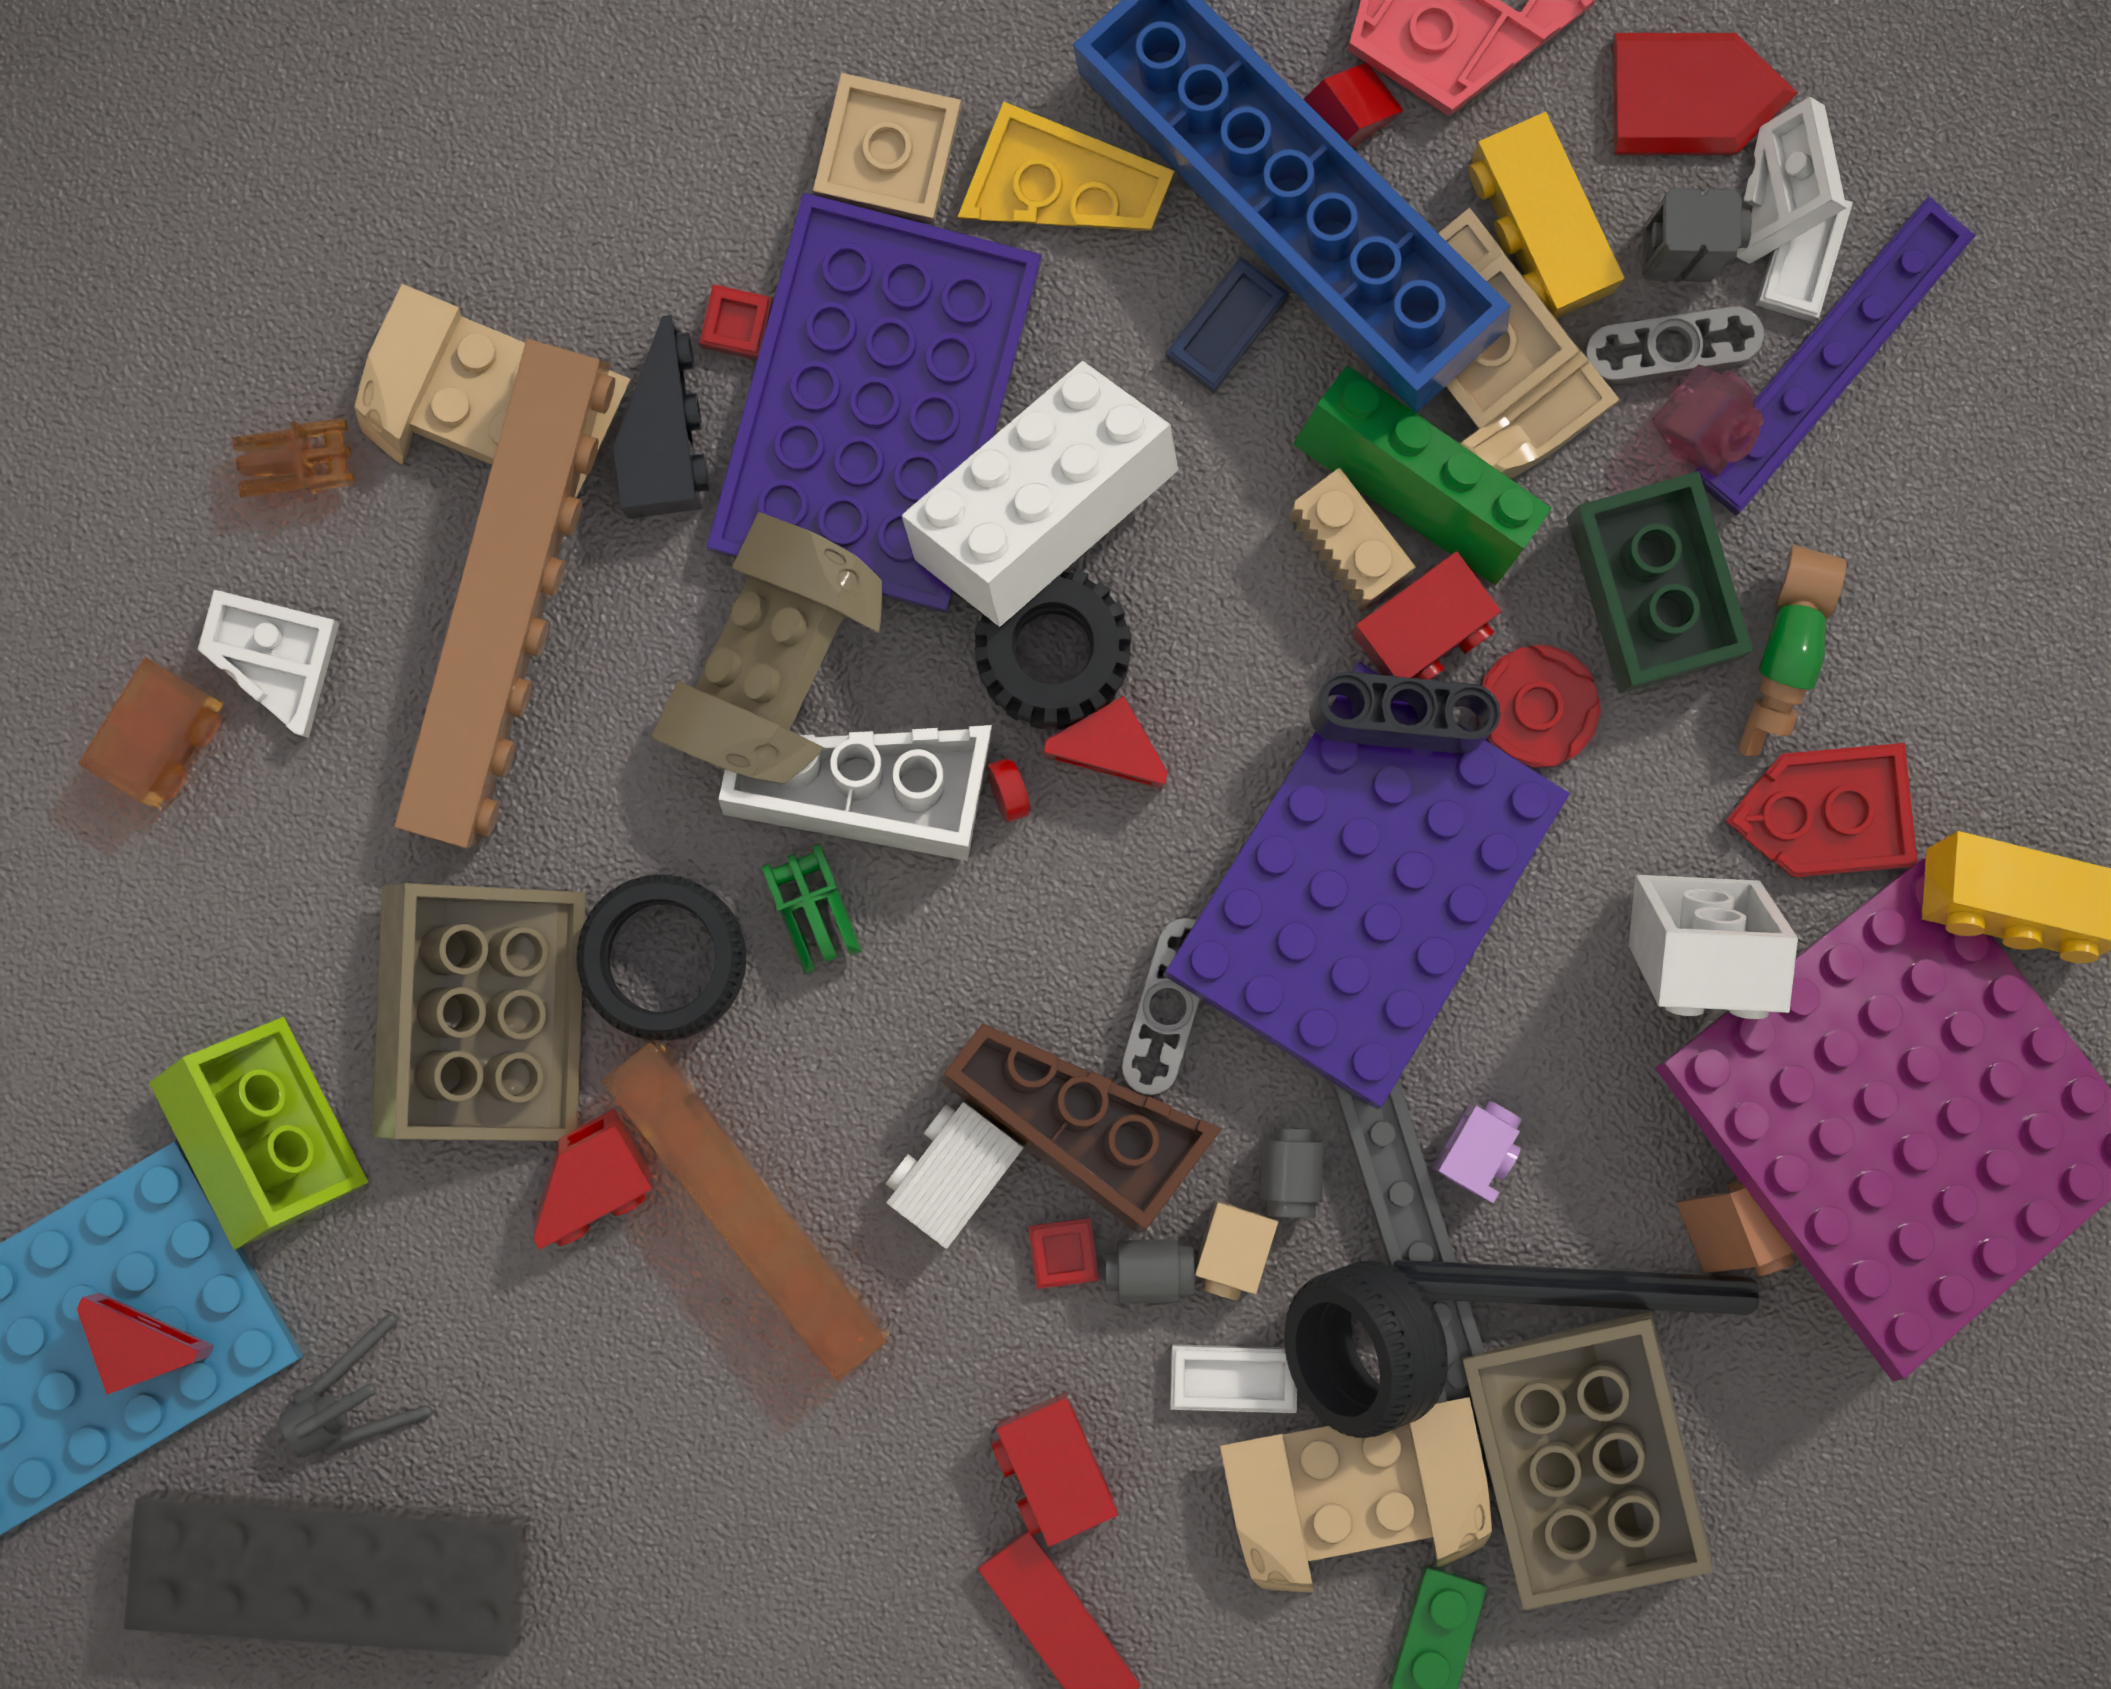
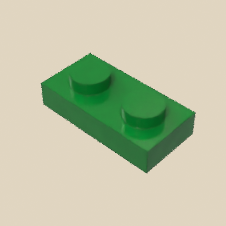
M1424 1564L1388 1687L1390 1689H1458L1487 1590L1485 1583Z

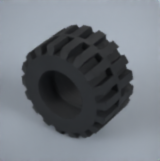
M1075 569L1074 574L1063 571L1000 627L983 614L980 622L977 621L974 651L980 680L987 689L988 696L996 706L999 704L1006 710V715L1016 721L1021 719L1029 722L1030 727L1044 729V726H1057V730L1068 728L1071 724L1110 704L1115 699L1119 688H1122L1131 656L1132 639L1130 626H1127L1124 618L1125 611L1119 601L1115 603L1110 596V589L1101 581L1095 584L1088 579V573ZM1058 614L1073 619L1083 627L1089 639L1090 655L1086 666L1075 678L1063 683L1049 684L1039 682L1023 671L1016 657V641L1021 629L1034 618L1042 615Z

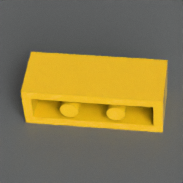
M1545 111L1478 141L1470 158L1473 164L1468 166L1472 185L1482 200L1490 199L1499 218L1494 221V228L1503 250L1508 255L1516 254L1525 274L1522 275L1555 319L1613 294L1625 278L1547 112Z
M1956 831L1926 850L1922 919L1946 925V931L1955 935L1976 936L1986 934L2002 938L2003 944L2010 948L2020 950L2044 948L2060 952L2059 957L2068 962L2092 963L2097 961L2099 956L2111 951V868Z

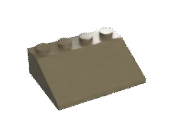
M415 883L382 885L372 1122L373 1137L423 1140L558 1141L560 1137L577 1129L583 989L578 977L576 954L580 932L585 922L586 892Z
M1651 1310L1589 1323L1463 1358L1523 1610L1713 1572L1712 1555Z

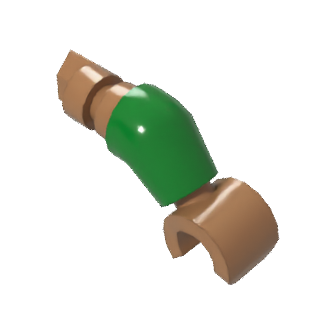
M1791 545L1784 579L1776 594L1775 607L1778 611L1758 669L1763 675L1759 690L1764 694V697L1755 699L1738 746V751L1743 755H1760L1767 733L1780 736L1791 735L1799 714L1793 706L1794 704H1802L1807 690L1815 689L1825 658L1826 620L1834 612L1842 591L1846 575V559Z

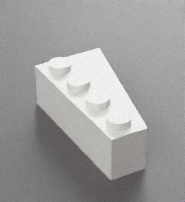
M992 725L969 726V729L938 731V728L912 729V732L873 734V731L849 732V735L829 737L800 735L824 747V749L802 771L786 783L750 778L725 769L719 795L722 813L731 817L968 861L991 742Z

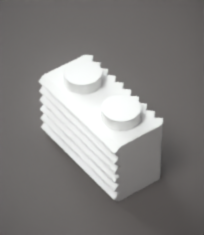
M965 1101L957 1111L947 1104L942 1108L924 1132V1135L933 1142L919 1161L908 1154L886 1182V1185L895 1191L887 1201V1204L946 1249L1024 1148L1023 1145Z

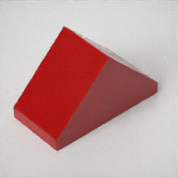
M1367 62L1323 79L1303 99L1353 149L1403 113L1401 106Z
M1124 696L1047 739L1043 751V758L1162 790L1168 774Z
M102 1293L82 1297L77 1307V1312L106 1395L208 1358L214 1348L213 1344Z

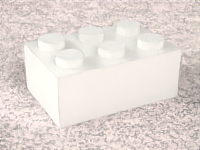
M1635 875L1628 946L1658 1006H1663L1668 1012L1683 1016L1701 1015L1704 1013V1009L1729 1010L1731 1014L1747 1019H1763L1769 1016V1012L1789 1013L1798 937L1761 881Z

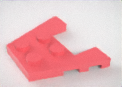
M1361 0L1347 51L1367 62L1450 117L1591 8L1596 0H1529L1521 12L1516 11L1501 0Z

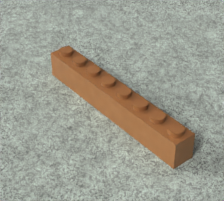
M526 338L396 818L395 828L463 848L479 844L481 837H489L494 829L500 806L499 801L492 799L498 776H507L516 749V742L508 739L514 716L522 717L524 715L532 692V681L525 680L531 655L540 656L548 634L549 621L541 619L548 595L554 597L557 595L564 576L565 560L558 559L564 534L573 535L581 513L582 500L574 498L581 473L590 474L598 451L599 440L598 438L591 437L598 412L603 414L607 412L614 393L615 377L608 375L611 365L609 362Z

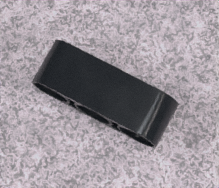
M1341 672L1329 677L1311 702L1309 716L1310 722L1318 734L1325 739L1336 742L1467 753L1478 748L1499 724L1501 712L1495 695L1487 688L1476 684ZM1331 695L1346 696L1355 706L1356 717L1353 719L1338 718L1328 707V697ZM1404 701L1413 706L1418 717L1417 724L1404 725L1399 723L1391 713V702ZM1465 707L1472 710L1479 719V730L1470 732L1459 727L1453 717V708Z

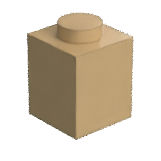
M1214 1200L1195 1261V1276L1205 1278L1202 1290L1235 1301L1239 1300L1241 1290L1256 1295L1278 1221L1268 1216Z

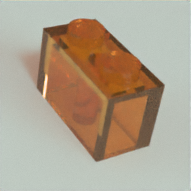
M144 657L78 764L139 802L159 808L164 799L170 801L182 788L188 776V769L184 766L196 747H205L214 737L222 719L217 713L224 702L164 665Z

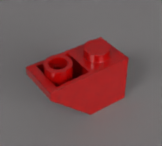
M615 1108L559 1138L534 1219L533 1240L539 1250L553 1242H556L558 1246L574 1242L588 1232L591 1227L590 1222L609 1212L613 1216H620L633 1210L646 1199L645 1193L652 1190L651 1171Z

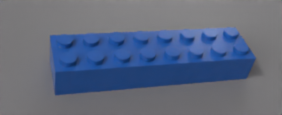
M1121 0L1073 44L1078 72L1084 80L1415 413L1424 407L1507 331L1511 305L1204 0Z

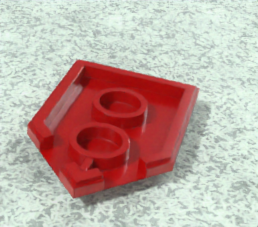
M1737 33L1613 34L1614 155H1737L1755 137L1760 127L1769 122L1798 94Z
M1905 743L1780 754L1724 821L1792 878L1912 867L1918 862Z

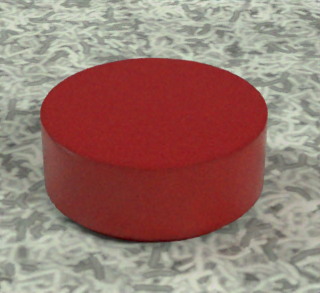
M1005 758L986 765L990 787L1005 822L1010 823L1029 816L1031 807L1028 794L1014 761Z

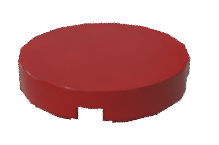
M1546 644L1521 647L1500 657L1483 676L1480 686L1487 688L1495 695L1501 712L1498 726L1486 741L1531 769L1555 767L1578 755L1594 736L1601 714L1600 697H1598L1597 688L1593 683L1595 681L1588 667L1570 652ZM1476 716L1477 726H1478V728H1479V727H1480V726H1479V719H1478L1477 716Z

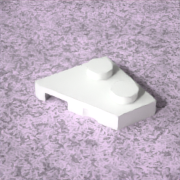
M1812 97L1806 98L1765 123L1759 129L1754 151L1755 168L1748 179L1744 202L1753 206L1751 212V237L1749 246L1747 248H1739L1737 251V258L1748 264L1847 208L1825 105Z
M214 590L198 650L218 668L231 676L256 701L269 709L294 734L309 738L340 623L333 619Z

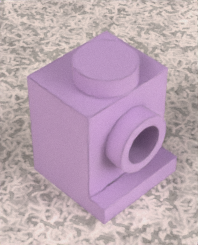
M1492 1101L1488 1102L1484 1110L1477 1105H1468L1431 1169L1484 1201L1494 1203L1500 1192L1489 1187L1494 1176L1503 1180L1513 1167L1521 1150L1520 1147L1513 1143L1520 1132L1517 1128L1522 1119Z

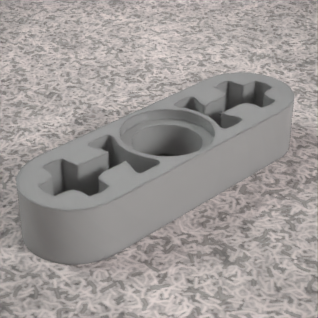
M1733 306L1608 325L1600 328L1592 335L1586 343L1583 353L1607 384L1615 386L1741 366L1748 362L1760 349L1764 339V329L1758 316L1751 310ZM1728 323H1733L1736 332H1746L1748 339L1739 346L1738 352H1733L1730 342H1719L1710 344L1705 350L1708 358L1701 357L1703 338L1716 337L1722 334L1728 327ZM1700 325L1704 326L1703 338L1698 328ZM1667 330L1680 332L1685 336L1689 344L1687 358L1675 363L1664 360L1656 349L1657 336ZM1637 335H1644L1642 354L1648 367L1640 366L1642 354L1623 358L1617 370H1611L1609 361H1598L1596 354L1604 349L1606 341H1613L1615 350H1630L1639 344Z
M1178 919L1163 929L1158 938L1122 1059V1074L1125 1081L1132 1089L1142 1094L1154 1095L1167 1090L1174 1083L1180 1068L1200 998L1168 978L1158 979L1157 972L1160 965L1167 969L1176 955L1175 950L1168 948L1169 938H1180L1184 933V929L1191 930L1197 921L1194 919ZM1160 989H1174L1185 1000V1014L1176 1024H1160L1150 1013V1000L1154 993ZM1143 1024L1156 1033L1163 1035L1178 1034L1179 1036L1175 1049L1163 1042L1159 1061L1162 1064L1168 1065V1070L1165 1077L1154 1076L1151 1085L1139 1082L1141 1072L1138 1069L1132 1068L1134 1057H1145L1152 1041L1149 1038H1139Z

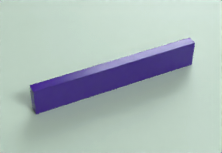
M1928 196L1693 471H1699L1704 489L1737 516L1976 235Z

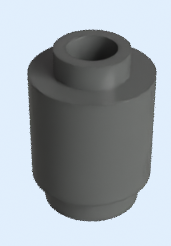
M1274 1128V1140H1261L1259 1200L1266 1201L1265 1216L1286 1218L1316 1217V1203L1322 1202L1324 1142L1312 1141V1129Z
M1177 1239L1117 1240V1253H1105V1290L1118 1291V1304L1178 1303L1179 1296H1194L1195 1262L1193 1245L1178 1246Z

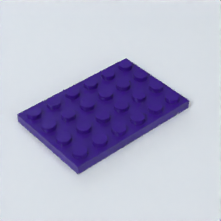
M803 192L708 539V551L736 558L757 513L760 512L812 531L856 555L882 580V597L948 613L954 590L914 559L902 514L995 436L1042 262V254Z
M1358 662L1352 671L1380 675L1361 662ZM1337 695L1330 706L1331 712L1338 718H1355L1356 709L1352 701L1346 696ZM1404 701L1391 702V713L1399 723L1404 725L1417 724L1418 717L1413 706ZM1457 723V725L1461 727L1463 730L1470 731L1467 728L1460 725L1459 723ZM1315 731L1163 975L1378 1110L1384 1104L1570 793L1486 740L1471 752L1450 753L1336 742L1323 738Z

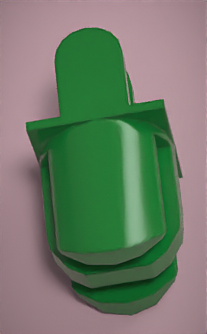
M820 843L814 845V852L797 859L794 853L787 856L788 863L773 869L769 863L762 866L776 903L777 911L782 916L804 975L816 971V966L795 913L805 910L825 962L839 958L819 906L823 902H829L838 930L843 937L849 954L854 956L863 952L839 893L840 889L837 886ZM822 870L828 886L810 892L805 876ZM796 880L802 896L785 903L779 886Z

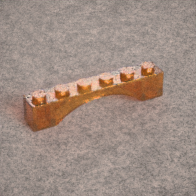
M649 1042L601 1080L836 1381H839L888 1341L891 1336L851 1284L826 1258L766 1185L726 1132L699 1091L660 1042Z

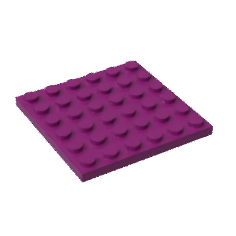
M1926 856L1917 860L1916 864L1904 870L1796 956L1789 1013L1769 1012V1016L1763 1019H1747L1735 1016L1728 1010L1655 1067V1070L1892 1382L1905 1379L2111 1200V1089L1993 936L1986 934L1976 936L1955 935L1946 931V925L1922 919Z

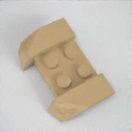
M1469 207L1438 234L1511 305L1507 331L1446 387L1479 428L1477 432L1460 444L1511 479L1555 453L1621 400L1586 355L1572 341L1508 259V255Z
M401 284L370 349L361 378L355 411L362 432L402 466L408 456L413 432L492 465L525 342L462 317L459 307ZM609 370L608 375L615 377L613 397L605 414L597 413L591 437L598 438L599 440L598 450L631 381L630 378ZM581 473L574 498L577 497L587 476L586 474Z
M1470 1397L1437 1403L1422 1418L1376 1437L1355 1438L1341 1434L1330 1426L1220 1446L1236 1529L1251 1579L1263 1589L1314 1593L1309 1561L1432 1538L1438 1569L1480 1549L1487 1543L1492 1533L1487 1478Z

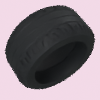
M673 875L642 876L626 881L609 891L589 913L581 929L577 945L576 963L578 977L583 992L591 1006L606 1022L628 1035L648 1040H678L698 1034L716 1023L735 1001L741 989L746 970L744 937L740 925L729 907L707 888L691 880ZM654 905H673L694 914L707 928L715 949L714 970L705 990L688 1005L665 1012L646 1010L629 1001L616 986L610 965L612 944L620 927L637 911Z
M1355 1262L1312 1278L1293 1297L1287 1312L1284 1332L1288 1368L1301 1397L1326 1425L1346 1436H1353L1355 1438L1376 1437L1422 1418L1438 1402L1445 1386V1379L1447 1378L1448 1354L1446 1338L1439 1316L1431 1301L1407 1274L1384 1262ZM1352 1314L1362 1323L1374 1344L1379 1362V1384L1367 1372L1357 1354L1352 1337Z

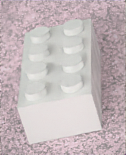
M1081 361L902 514L914 559L996 625L1002 626L1178 471L1171 424L1087 363Z

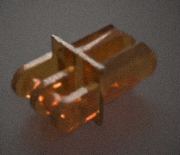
M333 419L298 424L296 421L291 422L292 429L232 437L233 450L254 452L236 458L237 471L243 476H269L239 482L240 498L307 489L312 494H316L317 490L354 484L355 476L353 473H348L346 458L352 456L351 447L344 446L342 432L348 430L347 421ZM324 435L326 448L311 449L310 437ZM328 462L329 474L315 476L314 464Z

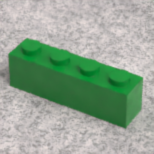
M1348 365L1345 366L1318 402L1293 443L1294 446L1330 471L1334 472L1340 468L1357 490L1450 555L1457 551L1470 569L1495 586L1524 550L1552 509L1549 505Z

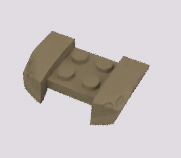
M758 512L732 566V569L745 575L748 579L733 605L729 619L712 654L706 662L705 669L696 688L677 681L651 738L729 771L750 778L786 783L802 771L824 749V747L790 730L843 617L879 633L882 611V580L860 558L812 531Z

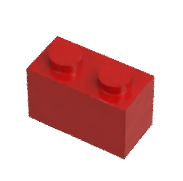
M1456 551L1356 624L1351 634L1382 675L1432 680L1445 670L1439 659L1459 646L1466 655L1495 633L1488 623L1501 610Z
M1066 1392L997 1422L996 1430L1000 1439L991 1442V1447L1005 1478L1016 1474L1026 1497L1016 1502L1031 1536L1042 1532L1048 1547L1118 1516L1117 1505Z

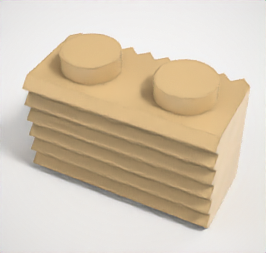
M1340 468L1295 500L1290 511L1289 522H1297L1296 531L1305 532L1304 541L1312 542L1311 551L1319 552L1318 560L1327 561L1326 570L1334 571L1333 580L1342 581L1341 590L1349 591L1348 599L1357 600L1356 609H1367L1409 577L1410 573L1414 570L1415 565Z

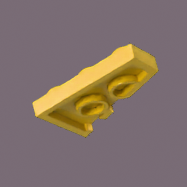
M1003 101L957 218L959 220L1152 231L1175 176V171Z

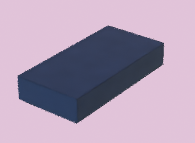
M1240 257L1166 351L1165 357L1214 394L1288 299L1289 293L1244 258Z

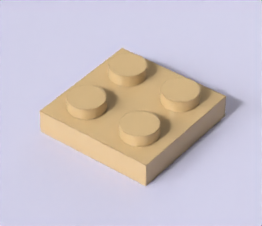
M841 73L813 188L814 195L873 211L934 224L962 108L961 100Z

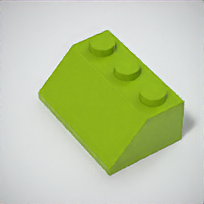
M285 1017L184 1056L149 1082L233 1250L280 1230L369 1183Z

